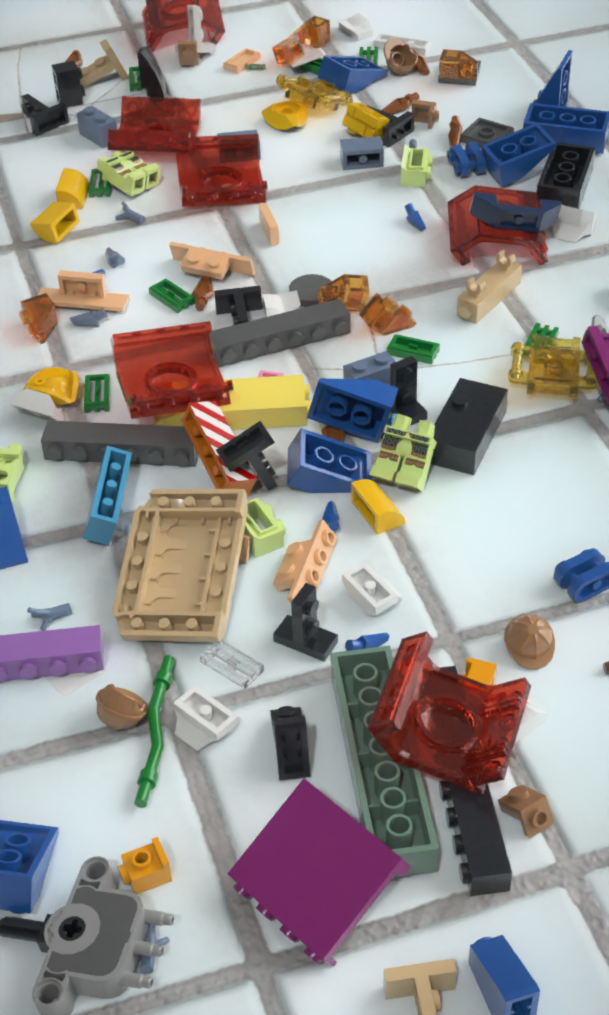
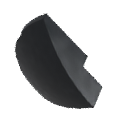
M142 46L137 52L141 89H146L147 96L150 97V103L153 105L167 100V89L162 70L150 47Z

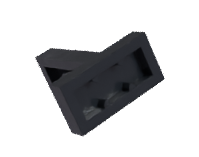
M29 94L21 96L22 110L25 115L30 117L32 133L39 136L69 123L67 105L63 102L48 107Z
M366 105L390 120L383 127L384 146L390 147L414 131V113L407 111L401 116L396 117Z
M260 286L214 291L216 314L231 313L233 325L248 322L246 311L262 310Z
M413 356L392 363L390 368V385L398 388L391 412L410 417L412 419L410 426L419 423L420 420H426L428 413L417 401L418 361Z
M261 421L216 449L230 472L249 461L268 491L277 486L272 478L276 474L268 460L264 463L262 462L266 458L262 451L275 442Z
M308 583L304 584L291 602L292 616L287 615L273 633V641L325 662L338 643V634L319 627L320 622L317 620L319 601L316 598L315 586Z
M283 706L276 710H270L279 780L311 777L305 715L302 716L301 708Z

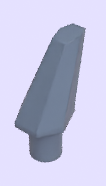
M109 247L106 249V258L111 267L115 268L125 263V258Z
M102 308L94 314L92 311L69 319L74 325L100 326L99 321L107 317V314Z

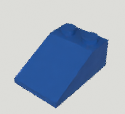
M568 50L544 88L539 91L537 100L534 99L533 103L567 106L573 50Z
M324 55L317 78L324 81L326 86L335 87L337 92L347 95L348 92H358L385 76L388 70L362 56Z
M535 123L484 144L481 148L486 161V169L503 187L522 179L557 147V143L538 123Z
M319 378L307 418L379 443L398 388L373 379Z
M301 428L288 447L287 486L309 493H351L352 482L361 479L372 480V476L369 475L372 468L371 452Z
M7 486L0 488V570L28 563Z
M0 820V910L10 911L14 914H31L41 894L59 827Z

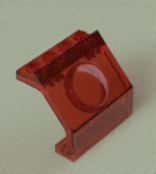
M146 0L142 16L147 47H150L154 52L165 33L188 28L187 5L200 6L203 12L201 26L207 29L209 42L217 45L225 32L219 1Z
M122 96L121 124L119 129H108V150L112 153L116 151L121 153L132 151L134 154L194 156L202 122L201 99Z
M244 134L175 138L177 176L182 207L266 203L268 187L267 181L262 179L259 165V135Z
M474 185L447 202L450 251L462 266L470 262L469 249L482 242L521 245L527 248L540 266L548 262L547 252L549 250L545 243L547 236L544 230L535 233L496 229L469 214L474 192L496 194L498 204L537 208L538 206L537 192Z
M211 321L112 335L110 342L116 376L131 419L186 411L188 404L194 402L216 401L218 406L231 404L229 394L234 390L232 380L224 382L215 361L210 337L212 332Z
M427 631L402 638L367 727L368 731L394 762L484 794L487 783L505 779L531 684L525 677L497 685L483 684L435 665L428 657L434 639Z

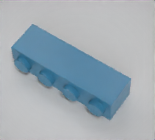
M107 445L99 467L83 539L109 546L118 522L132 456L131 452Z

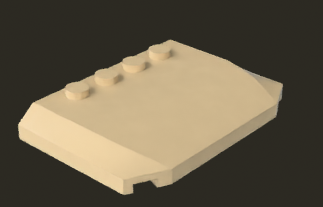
M152 489L149 493L151 498L144 506H139L133 516L112 609L120 629L119 633L123 640L221 642L226 634L248 513L245 489Z

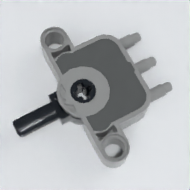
M94 856L88 858L82 864L66 906L59 908L53 914H47L44 922L6 916L0 920V936L37 942L41 952L47 953L32 991L33 1001L40 1015H70L77 995L112 999L120 996L128 987L139 989L151 988L153 985L152 977L134 973L140 955L160 957L164 952L162 945L145 941L148 924L171 926L174 922V916L161 911L144 909L141 898L136 893L117 889V882L109 861L104 857ZM57 998L55 1001L48 1003L50 1000Z

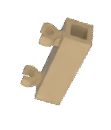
M501 250L496 255L497 263L474 282L475 278L472 276L466 281V290L457 298L458 317L477 324L521 284L522 264L515 262V254L512 253L506 259L504 256L505 250Z

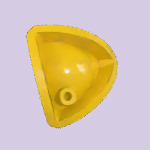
M295 100L274 103L261 112L265 121L273 128L279 130H287L295 126L301 127L305 125L307 120L306 104Z
M58 367L45 368L32 375L26 382L23 390L30 389L47 394L52 398L55 405L70 404L76 400L78 373Z

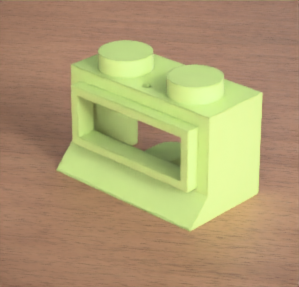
M404 145L401 163V186L426 187L427 179H431V168L433 165V155H429V150L423 148L410 149L407 145Z
M259 498L248 501L244 534L251 536L254 558L284 547L286 529L280 519L275 520L273 518V511L268 503L263 504ZM259 519L266 529L261 530L254 520Z

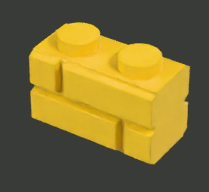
M350 102L346 110L347 113L342 121V125L348 127V132L354 135L363 136L362 138L381 136V140H383V127L390 120L361 102Z

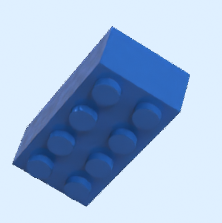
M530 103L523 122V128L538 123L558 143L595 147V154L604 153L609 134V111Z

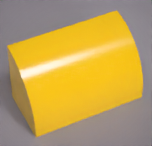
M63 168L55 190L57 202L74 203L76 209H83L90 184L86 176L75 169Z
M53 202L30 225L41 239L49 243L58 244L80 220L74 203Z
M361 479L351 483V502L377 535L406 524L403 515L374 481Z

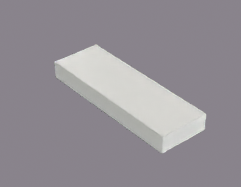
M379 33L373 41V47L378 46V48L384 49V45L389 39L399 38L408 44L412 50H415L418 55L426 56L431 49V41Z

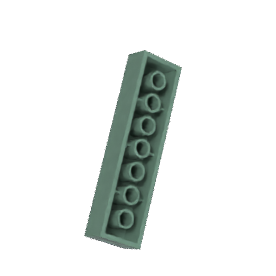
M390 645L330 653L331 679L360 824L412 866L405 876L437 872L439 847ZM396 873V875L393 878L402 876Z

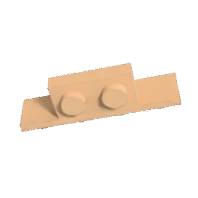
M169 243L173 260L182 261L180 266L183 272L223 280L227 271L253 277L255 275L252 258L209 250L204 247L190 246L184 243Z
M60 270L57 275L60 289L41 287L35 299V304L90 310H100L103 308L112 312H124L129 295L107 293L104 274Z
M324 520L318 521L310 540L294 542L288 546L278 568L273 585L278 591L290 589L287 596L290 603L305 583L315 586L317 591L337 541L334 532Z

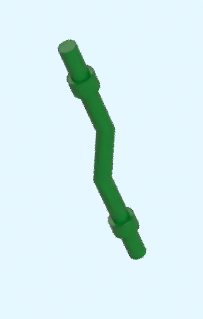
M170 655L164 656L161 668L155 674L153 680L154 690L147 709L151 748L145 768L140 771L137 780L139 788L134 804L139 808L146 807L150 792L155 788L158 779L157 768L164 748L159 711L165 691L170 688L173 679L171 672L175 662L174 657Z

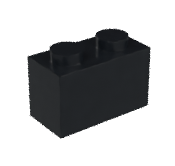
M74 60L51 65L58 103L63 102L67 107L82 105L85 90L84 86L80 83V79H83L81 68L77 67Z

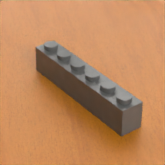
M339 298L207 332L208 351L216 366L221 367L351 333L350 313Z
M47 420L41 438L44 460L101 462L107 445L131 452L130 464L195 467L198 453L184 426Z

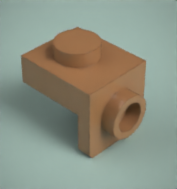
M178 41L180 65L188 67L198 65L200 54L198 53L197 41Z
M413 100L412 113H414V122L428 123V129H432L435 122L438 123L439 120L437 102Z
M524 785L514 787L508 794L498 799L501 811L520 820L524 835L529 838L551 826L554 822L546 795Z

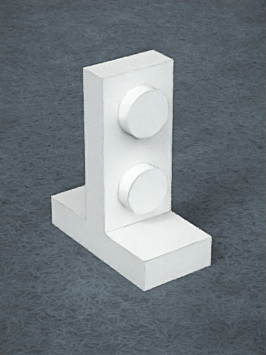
M187 5L189 41H197L198 53L216 52V44L211 42L202 43L204 38L203 29H201L203 12L200 6ZM175 44L176 53H178V44Z

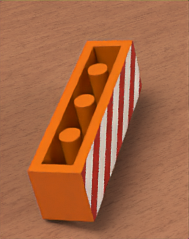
M216 401L189 403L181 422L215 488L245 489L248 496L257 480L256 474L249 462H245L230 472L216 449L235 438V434L227 423L224 413Z

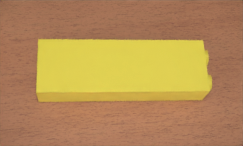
M303 375L155 383V425L184 426L181 419L189 403L216 401L224 413L231 430L248 429L259 421L262 422L265 428L307 426L306 415H308L311 403L310 400L305 399H310L309 384L304 385Z

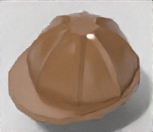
M391 38L384 45L383 51L388 68L401 75L411 72L417 62L418 55L411 50L410 46L399 38Z
M521 614L511 619L504 630L506 648L519 666L529 670H538L545 667L552 660L555 650L554 633L551 626L542 617Z
M114 684L107 685L96 694L98 718L107 727H111L114 730L133 727L144 718L147 712V704L140 696L129 690L115 687Z

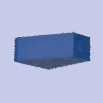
M503 935L493 938L483 937L474 944H471L468 964L491 1015H537L540 989Z

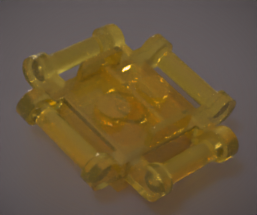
M280 74L276 78L278 87L286 91L284 97L312 109L337 111L339 104L348 106L350 102H353V97L349 92L334 89V84L322 79L314 83L302 76L292 78Z
M532 334L531 347L525 346L522 342H515L511 346L513 357L512 367L508 372V380L513 384L527 385V394L529 395L540 393L577 398L578 389L591 390L598 386L597 378L584 350H580L581 337L562 339L539 337V334ZM522 358L530 359L529 372L521 370ZM579 362L587 363L586 375L584 377L579 376Z

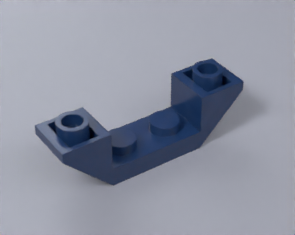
M474 192L469 214L496 229L539 233L557 222L562 202L539 199L537 208L498 204L496 194Z

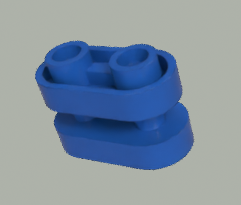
M476 142L466 143L465 150H463L460 144L450 146V150L447 151V159L449 163H452L454 172L459 177L469 176L470 169L476 175L486 172L485 157Z
M596 548L586 549L568 560L561 561L555 567L553 579L562 588L567 589V593L576 602L581 603L609 589V562H605V556Z

